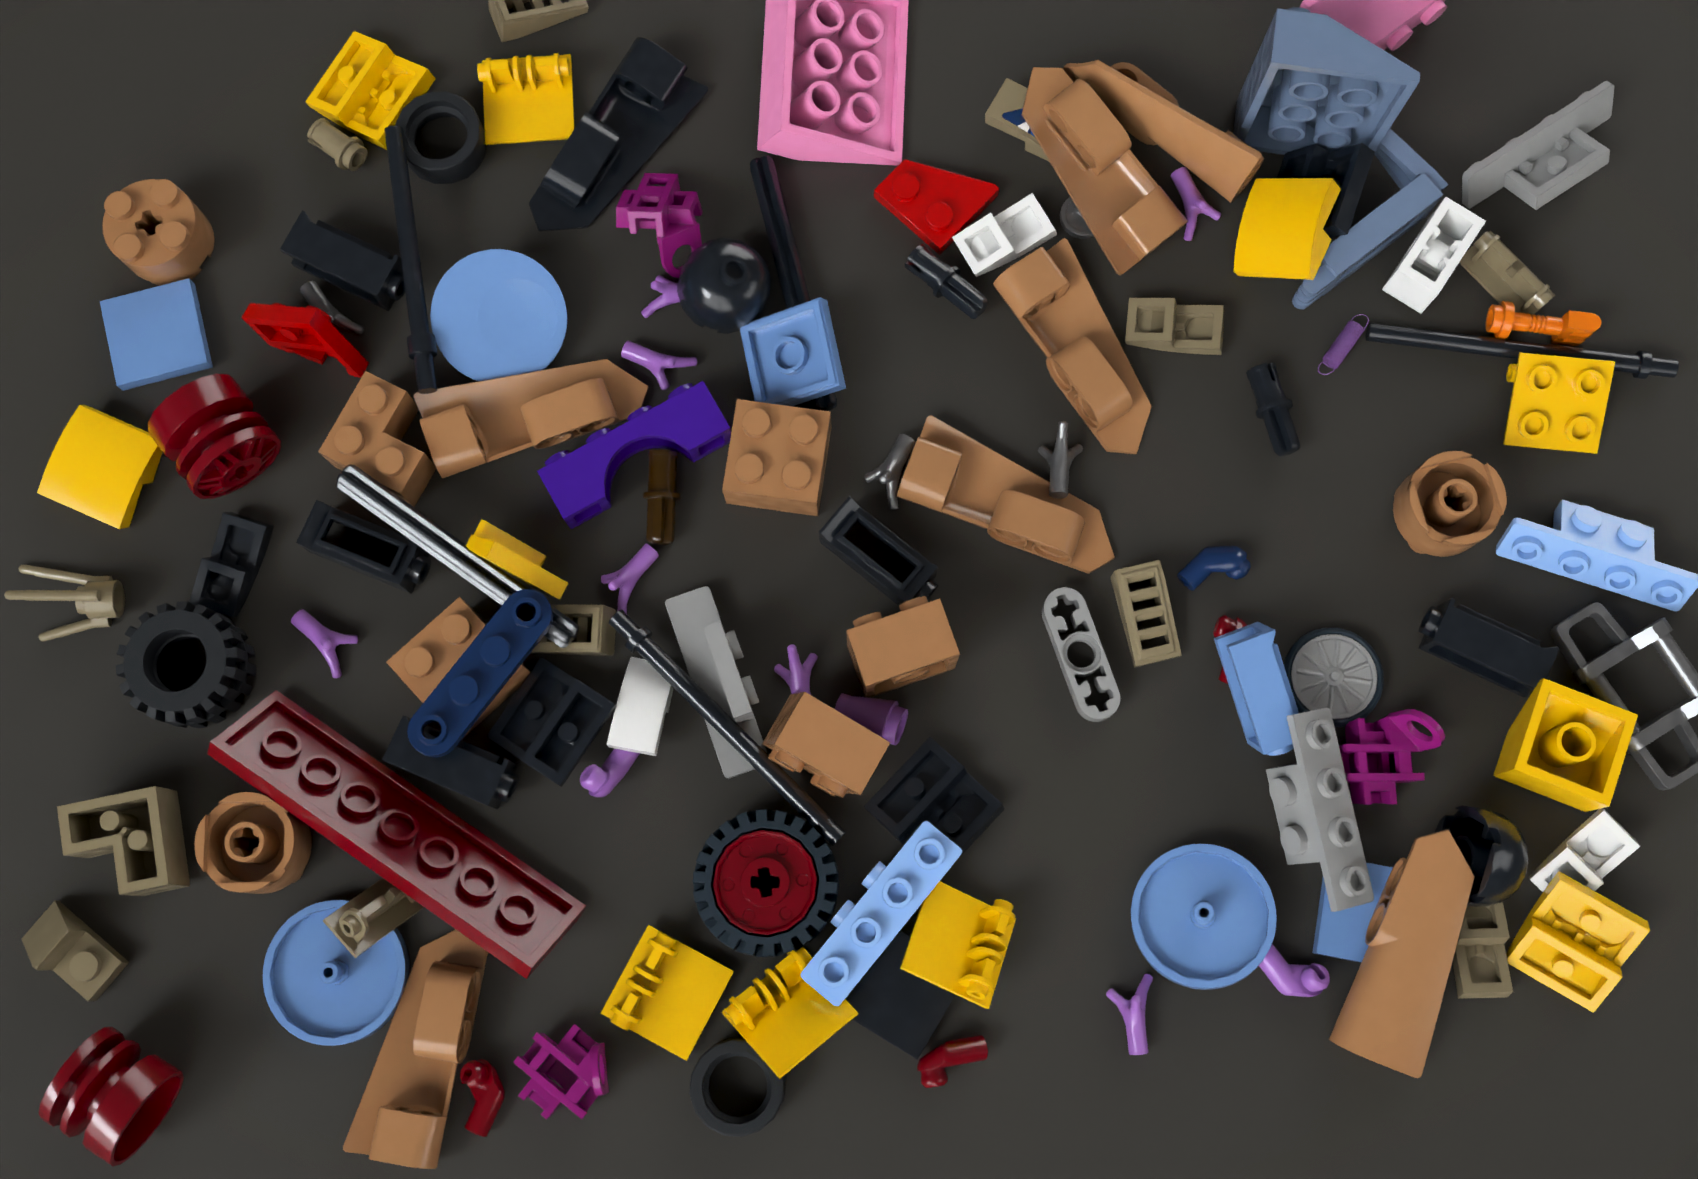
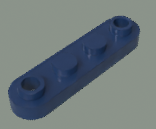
M523 589L510 595L412 716L408 724L407 733L411 745L418 752L428 757H442L450 753L548 632L553 622L551 605L543 594L535 590ZM530 605L536 609V614L532 620L522 621L518 618V612L523 606ZM431 722L440 723L442 728L441 734L435 739H427L424 735L425 727Z

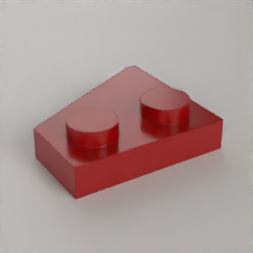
M904 159L874 189V198L936 253L941 255L954 241L952 237L966 229L994 201L999 194L1000 188L993 183Z
M250 303L241 317L268 345L277 349L298 354L323 365L327 356L333 357L346 368L348 375L358 378L362 377L369 364L355 347L333 326L331 317L325 311L315 306L308 305L304 308L286 306L281 303H272V305Z

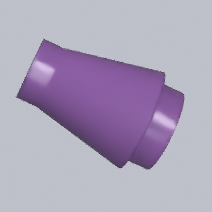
M842 693L835 706V710L891 742L890 744L896 746L899 743L907 722L908 709L900 707L898 701L857 697Z

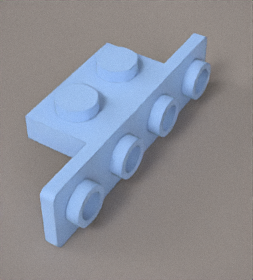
M1563 499L1554 511L1553 528L1517 517L1511 521L1496 545V554L1498 556L1675 612L1684 606L1698 588V574L1655 561L1654 528L1634 520L1623 519L1598 511L1590 506L1579 505Z
M924 821L888 866L879 861L861 884L868 890L855 905L848 899L832 918L830 923L837 929L800 974L801 978L832 1005H841L960 857L962 849L931 823Z

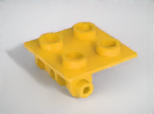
M553 53L551 56L537 57L526 55V57L522 58L513 56V58L494 60L486 58L482 60V63H477L478 79L480 82H483L486 145L565 140L570 137L575 129L571 54L559 55V53Z
M1519 352L1518 363L1509 364L1506 374L1507 382H1513L1514 385L1503 445L1597 454L1615 361Z
M939 881L921 904L900 969L985 1009H989L1016 921L1015 914L1012 913L1013 905L1008 901L996 899L993 906H990Z
M648 925L603 1007L601 1014L610 1018V1022L626 1031L630 1029L687 1061L734 971Z
M801 947L796 952L794 950L788 952V956L779 962L773 971L770 968L764 970L766 976L762 980L757 977L753 979L754 986L748 987L736 998L732 996L729 999L730 1005L722 1011L724 1017L779 1079L858 1015V1012L846 999L841 1005L834 1006L801 978V972L812 960L811 955L804 947Z

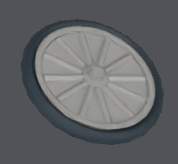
M1341 628L1313 630L1296 641L1285 658L1284 667L1299 713L1329 708L1334 727H1344L1357 718H1366L1374 710L1381 698L1384 686V672L1380 659L1373 647L1365 639L1351 631Z

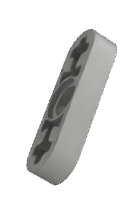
M1068 587L1055 589L1047 596L1042 606V618L1078 713L1084 719L1091 722L1104 721L1111 717L1120 705L1118 686L1085 599L1075 589ZM1058 599H1063L1066 605L1074 604L1076 610L1070 616L1073 628L1075 630L1080 625H1083L1086 632H1075L1066 639L1061 640L1059 633H1066L1068 627L1062 616L1054 617L1052 611L1058 605ZM1075 642L1088 644L1094 652L1092 664L1084 668L1074 666L1067 656L1068 647ZM1100 669L1102 676L1095 677L1093 681L1099 693L1107 692L1110 699L1103 704L1104 711L1099 712L1096 705L1087 706L1085 699L1091 695L1088 681L1086 680L1081 685H1078L1075 677H1086Z

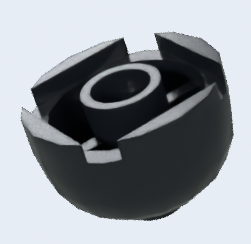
M722 237L706 241L689 254L680 271L677 293L682 309L695 324L719 330L717 333L729 334L740 331L741 327L757 320L769 300L771 276L766 261L755 248L741 240Z
M1464 805L1456 807L1459 811L1454 816L1445 815L1439 821L1434 833L1449 830L1475 876L1467 906L1480 907L1501 903L1510 898L1520 888L1527 873L1528 851L1521 830L1503 814L1479 807Z

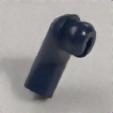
M1210 546L1201 550L1177 574V577L1185 587L1194 591L1212 572H1226L1228 577L1238 580L1249 573L1251 565L1249 560L1246 559V552L1237 546Z

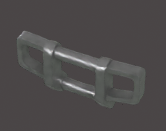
M1592 603L1551 628V637L1573 670L1572 673L1580 685L1586 683L1596 699L1627 711L1629 710L1603 672L1651 643L1690 698L1673 706L1641 727L1636 722L1627 753L1633 756L1657 789L1668 790L1675 788L1698 773V737L1688 722V719L1698 715V673L1669 633L1673 629L1665 617L1628 636L1601 603ZM1591 617L1615 645L1586 662L1571 639L1569 629L1584 618ZM1674 729L1689 754L1690 762L1673 775L1667 776L1645 746Z

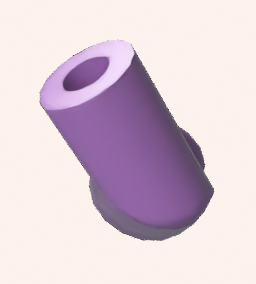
M613 749L601 768L596 764H592L584 769L580 776L581 786L589 790V794L593 797L607 796L623 779L640 753Z
M1273 944L1259 965L1276 989L1285 996L1314 997L1321 994L1323 989L1327 988L1330 983L1329 973L1323 965L1318 963H1312L1311 965L1288 964Z

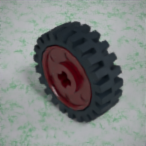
M764 809L737 815L735 818L727 820L709 836L697 857L693 873V894L699 914L705 925L717 939L743 954L757 957H774L787 954L792 950L796 951L812 941L822 931L835 908L839 878L834 855L828 843L813 826L787 812ZM769 869L770 875L780 880L779 888H772L773 895L763 897L762 890L753 887L754 878H761L760 871Z

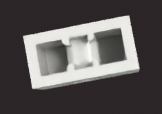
M1445 197L1429 217L1382 290L1422 314L1440 293L1486 221L1448 197Z

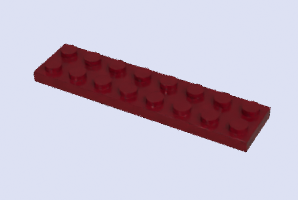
M277 690L210 741L207 753L209 756L526 979L579 920L586 907L585 904Z

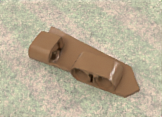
M1099 60L1085 63H1067L1063 67L1073 82L1077 79H1082L1091 86L1126 131L1147 145H1158L1230 203L1250 183L1265 159L1259 151L1247 145L1231 131L1228 130L1225 133L1180 108L1178 101L1171 93L1130 63L1120 62L1110 67Z
M1033 67L1022 116L1118 275H1122L1176 233L1188 220L1131 152L1132 143L1126 130L1088 83L1082 79H1077L1073 82L1063 68Z
M1066 238L1061 239L1048 251L1044 247H1040L1001 273L994 281L993 286L1047 357V369L1054 382L1106 452L1137 454L1152 406L1069 241Z
M608 359L437 388V391L431 394L416 392L413 397L422 416L419 422L433 462L440 476L446 478L532 446L535 449L551 447L627 420L632 412L643 406L649 386Z
M929 415L926 418L922 433L917 438L905 469L897 497L985 528L988 534L999 542L1087 574L1115 558L1099 509L1068 493L1066 498L1062 499L1050 497L1049 481L991 450L936 417Z
M1449 830L1415 838L1407 859L1404 857L1400 858L1392 868L1367 928L1365 942L1369 946L1329 1037L1330 1041L1352 1053L1417 1079L1423 1073L1475 877Z
M456 929L420 947L402 997L344 1142L343 1150L345 1152L369 1155L370 1160L412 1168L436 1169L438 1167L458 1063L463 1062L469 1049L488 955L486 950Z

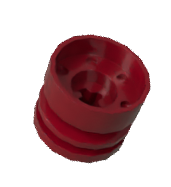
M213 374L200 377L180 387L165 398L154 410L148 421V433L164 455L172 461H176V471L182 478L187 480L189 489L200 499L221 497L247 485L274 462L281 447V440L267 426L266 420L258 412H253V403L236 380L228 374Z
M112 1026L103 1027L87 1038L61 1066L49 1084L40 1103L39 1116L52 1127L60 1125L59 1129L69 1138L78 1136L85 1131L84 1147L114 1167L132 1157L156 1131L173 1106L181 1090L184 1076L180 1070L155 1054L147 1055L139 1061L141 1048L134 1040L125 1041L123 1034Z

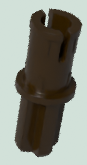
M672 450L648 451V492L643 493V498L648 500L646 539L648 543L666 545L673 543L675 538L676 501L681 498V495L676 493L678 452Z

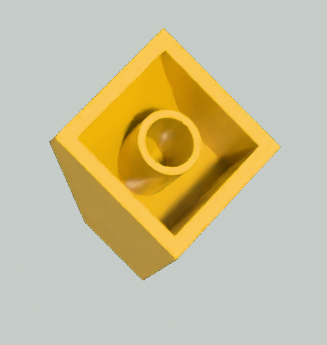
M1543 678L1538 682L1509 728L1493 776L1584 812L1610 807L1638 714Z

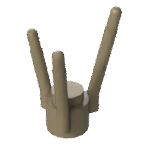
M20 565L18 568L19 572L85 586H78L76 590H8L4 594L8 600L75 601L77 612L87 615L88 619L40 633L38 638L42 642L92 628L111 627L112 618H120L125 607L123 585L119 580H113L112 576H91L30 565Z

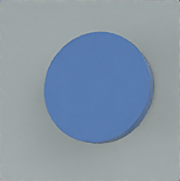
M504 249L479 251L455 263L444 274L437 285L430 313L432 332L444 357L459 372L476 381L544 370L559 353L566 336L568 323L566 302L553 276L534 259L519 252Z
M1190 844L1166 852L1145 870L1133 894L1131 924L1139 950L1158 973L1184 987L1212 990L1227 987L1241 981L1261 964L1275 936L1277 922L1276 906L1267 881L1250 861L1240 854L1221 846Z
M330 900L315 903L294 914L281 926L273 937L264 960L263 988L271 1012L288 1032L297 1038L317 1045L335 1046L348 1044L367 1038L381 1029L394 1016L410 975L408 950L397 928L360 956L354 958L326 926L323 920L349 902L348 900Z

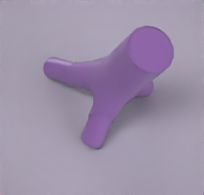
M1181 167L1171 174V179L1182 198L1185 217L1188 220L1183 238L1186 241H1192L1199 214L1203 213L1217 221L1221 217V213L1206 202L1196 187L1188 169Z
M658 275L655 281L651 283V288L662 293V295L649 303L641 311V314L648 318L656 310L680 302L677 293L678 283Z
M629 340L626 341L621 351V357L649 369L656 377L662 390L670 387L664 369L697 365L696 357H676L662 354Z
M645 544L621 569L601 576V582L608 584L610 590L614 591L620 588L617 612L622 609L627 614V603L633 588L643 573L659 557L657 551L648 544Z
M299 610L292 617L291 624L316 645L327 661L332 677L340 678L342 672L335 649L340 644H357L358 636L332 631L319 623L306 610Z
M791 644L787 647L790 670L781 664H777L774 667V672L786 681L790 687L791 694L806 692L811 695L810 675L818 656L810 653L802 665L796 645Z
M1144 974L1131 1000L1125 999L1113 988L1109 989L1106 993V996L1116 1004L1123 1016L1130 1055L1149 1053L1145 1010L1148 990L1153 981V977L1150 974Z

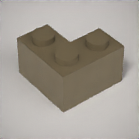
M153 786L57 806L63 856L92 858L114 853L119 895L146 896L190 886L177 791Z

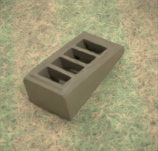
M488 0L489 12L501 42L527 36L588 13L589 9L586 0H568L569 2L562 3L561 0H549L550 6L545 7L542 0ZM530 2L532 9L526 10L524 3ZM513 8L514 13L509 14L508 9Z
M1156 560L1114 571L1110 579L1134 668L1181 657L1180 644L1161 561ZM1149 579L1151 587L1132 592L1129 591L1128 584ZM1154 598L1156 606L1134 611L1132 603ZM1159 617L1160 626L1138 630L1136 622ZM1160 636L1165 637V645L1142 650L1141 641Z
M551 605L572 621L573 618H578L577 642H571L566 648H561L544 636L531 652L540 654L613 656L616 630L608 622L616 613V610L605 605Z

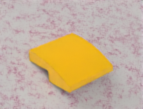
M353 31L305 102L310 108L339 126L387 150L384 129L388 126H396L402 109L414 98L426 94L436 78L428 68L395 55L387 44Z
M1333 178L1255 179L1243 211L1236 241L1234 272L1237 276L1314 280L1332 240L1323 228L1341 191V188Z
M85 404L79 405L55 445L37 493L117 529L130 527L143 484L153 483L162 450L147 431Z
M1558 871L1531 909L1506 953L1509 965L1594 1013L1622 979L1621 966L1650 932L1647 920Z

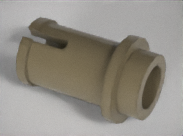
M325 118L316 120L309 128L307 133L308 142L334 158L336 166L340 169L356 171L364 164L368 152L364 147L363 141L358 137L347 136L331 125Z

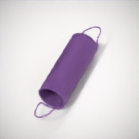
M1353 318L1346 324L1323 357L1325 365L1330 368L1333 367L1334 370L1339 367L1366 328L1365 326L1363 329L1359 323L1352 321Z

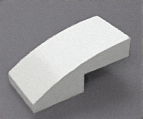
M1031 193L995 217H993L992 213H989L952 238L973 273L978 277L1026 254L1055 237L1057 232L1034 194Z
M630 658L618 696L607 745L609 748L657 756L665 714L669 712L673 687L645 659Z
M1601 808L1568 836L1529 876V879L1544 892L1557 872L1560 871L1596 891L1604 884L1602 878L1635 852L1640 845L1604 808Z

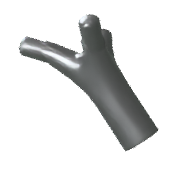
M315 281L306 282L301 286L300 292L308 304L325 311L331 317V323L358 334L363 333L364 326L352 322L333 307Z
M1066 421L1058 423L1054 452L1044 445L1038 449V452L1047 460L1050 466L1049 496L1057 499L1068 496L1070 465L1073 459L1083 451V447L1080 444H1076L1068 449V423Z
M899 434L886 460L878 468L864 476L868 483L879 479L882 484H886L890 510L898 509L897 490L901 471L916 443L905 434Z

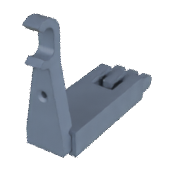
M1391 128L1375 150L1374 155L1400 188V191L1352 226L1347 235L1339 236L1330 243L1314 280L1304 279L1294 294L1292 303L1297 309L1302 310L1309 307L1421 222L1444 195L1442 192L1448 186L1447 182Z

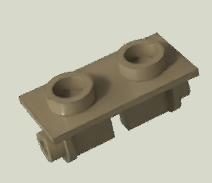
M1491 230L1485 232L1466 251L1459 263L1499 304L1502 301L1513 302L1515 312L1535 314L1556 295L1549 289L1550 286L1548 284L1545 285L1500 240L1501 237L1498 234L1495 235Z
M381 878L326 917L323 922L354 958H357L424 907L384 878Z

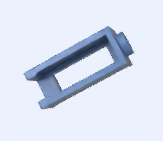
M1255 622L1214 638L1247 744L1263 755L1276 756L1294 749L1286 716L1298 714L1299 711L1278 645L1273 642L1276 634L1275 629L1260 622Z

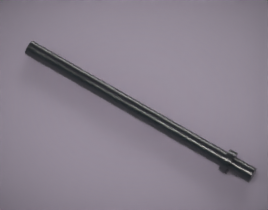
M1369 323L1366 330V341L1512 359H1518L1519 352L1610 360L1615 361L1614 371L1632 373L1634 378L1646 379L1648 375L1674 378L1679 368L1677 359L1652 357L1650 351L1639 350L1636 354H1627Z
M622 609L612 616L608 623L627 641L625 647L631 653L637 651L832 846L844 836L846 831L777 763L768 759L769 755L650 638L652 632L646 626L640 628Z

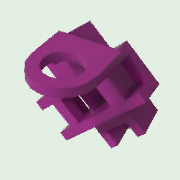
M644 173L637 190L623 191L616 206V228H629L630 234H637L639 228L656 229L663 269L672 277L679 278L682 267H674L672 263L675 251L682 245H690L692 253L702 245L700 225L695 221L694 217L701 216L703 213L698 193L681 191L678 174ZM654 184H666V186H654Z
M1405 709L1389 713L1388 716L1374 723H1365V718H1357L1349 722L1345 726L1346 744L1340 745L1339 748L1346 781L1350 783L1352 803L1372 805V803L1397 804L1396 783L1424 781V773H1413L1411 753L1439 747L1445 740V733L1441 726L1429 715L1415 709ZM1411 721L1424 725L1432 733V736L1419 732ZM1389 754H1394L1396 773H1390Z
M575 1024L559 1044L554 1042L545 1033L536 1032L532 1037L535 1040L533 1045L523 1057L517 1056L513 1062L531 1077L518 1097L523 1101L529 1097L544 1110L541 1116L546 1120L555 1113L561 1104H564L579 1118L583 1119L597 1097L609 1093L604 1042L597 1043ZM574 1040L578 1041V1042H579L581 1045H583L587 1050H589V1052L586 1051L582 1046H580V1045H579L577 1042H575ZM546 1075L550 1076L554 1081H556V1082H557L559 1085H561L563 1088H560L556 1083H554V1082H553L551 1079H549Z

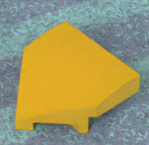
M481 519L474 535L470 536L466 547L473 553L551 597L560 600L568 585V582L542 568L546 555L485 520Z

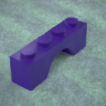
M704 381L694 386L692 383L679 386L668 395L669 399L653 408L650 405L641 407L628 416V422L613 430L611 428L598 430L587 438V444L571 453L569 450L558 452L545 461V467L537 470L570 529L612 508L611 486L614 476L620 466L634 454L646 449L664 448L676 451L694 463L730 443L731 428Z

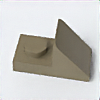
M55 900L21 938L33 968L37 971L53 970L88 1002L97 1001L129 963L128 960L59 900Z

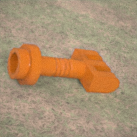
M1502 301L1499 305L1492 304L1486 317V331L1494 333L1496 338L1502 339L1508 338L1511 330L1530 333L1538 332L1539 334L1552 335L1551 343L1579 346L1601 327L1602 322L1597 314L1569 310L1562 317H1545L1544 315L1515 312L1513 302Z

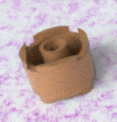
M166 179L138 181L126 186L121 191L111 193L104 202L105 214L103 217V235L106 244L113 254L139 277L159 286L188 278L193 279L202 270L200 266L207 255L211 257L215 241L213 228L209 220L172 181Z
M1447 451L1432 456L1405 478L1395 491L1393 514L1399 532L1413 551L1419 554L1439 557L1454 556L1468 550L1495 530L1501 516L1504 514L1507 497L1503 481L1493 467L1488 463L1484 465L1472 458V454L1463 451ZM1446 504H1452L1454 510L1452 509V507H1448Z
M240 792L229 795L219 801V804L209 815H205L199 823L194 843L197 863L215 884L228 891L252 894H268L279 891L301 878L310 858L312 836L309 826L264 794ZM259 837V846L250 850V841L257 840Z

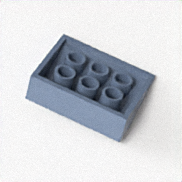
M1300 7L1289 9L1277 8L1237 98L1233 134L1257 151L1282 155L1316 143L1328 152L1360 143L1365 144L1375 152L1419 84L1420 72L1328 15L1311 13L1309 10Z

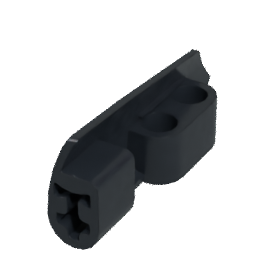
M636 38L591 110L585 112L530 200L529 207L538 231L588 228L708 92V87L684 76L688 67L663 48L648 39Z

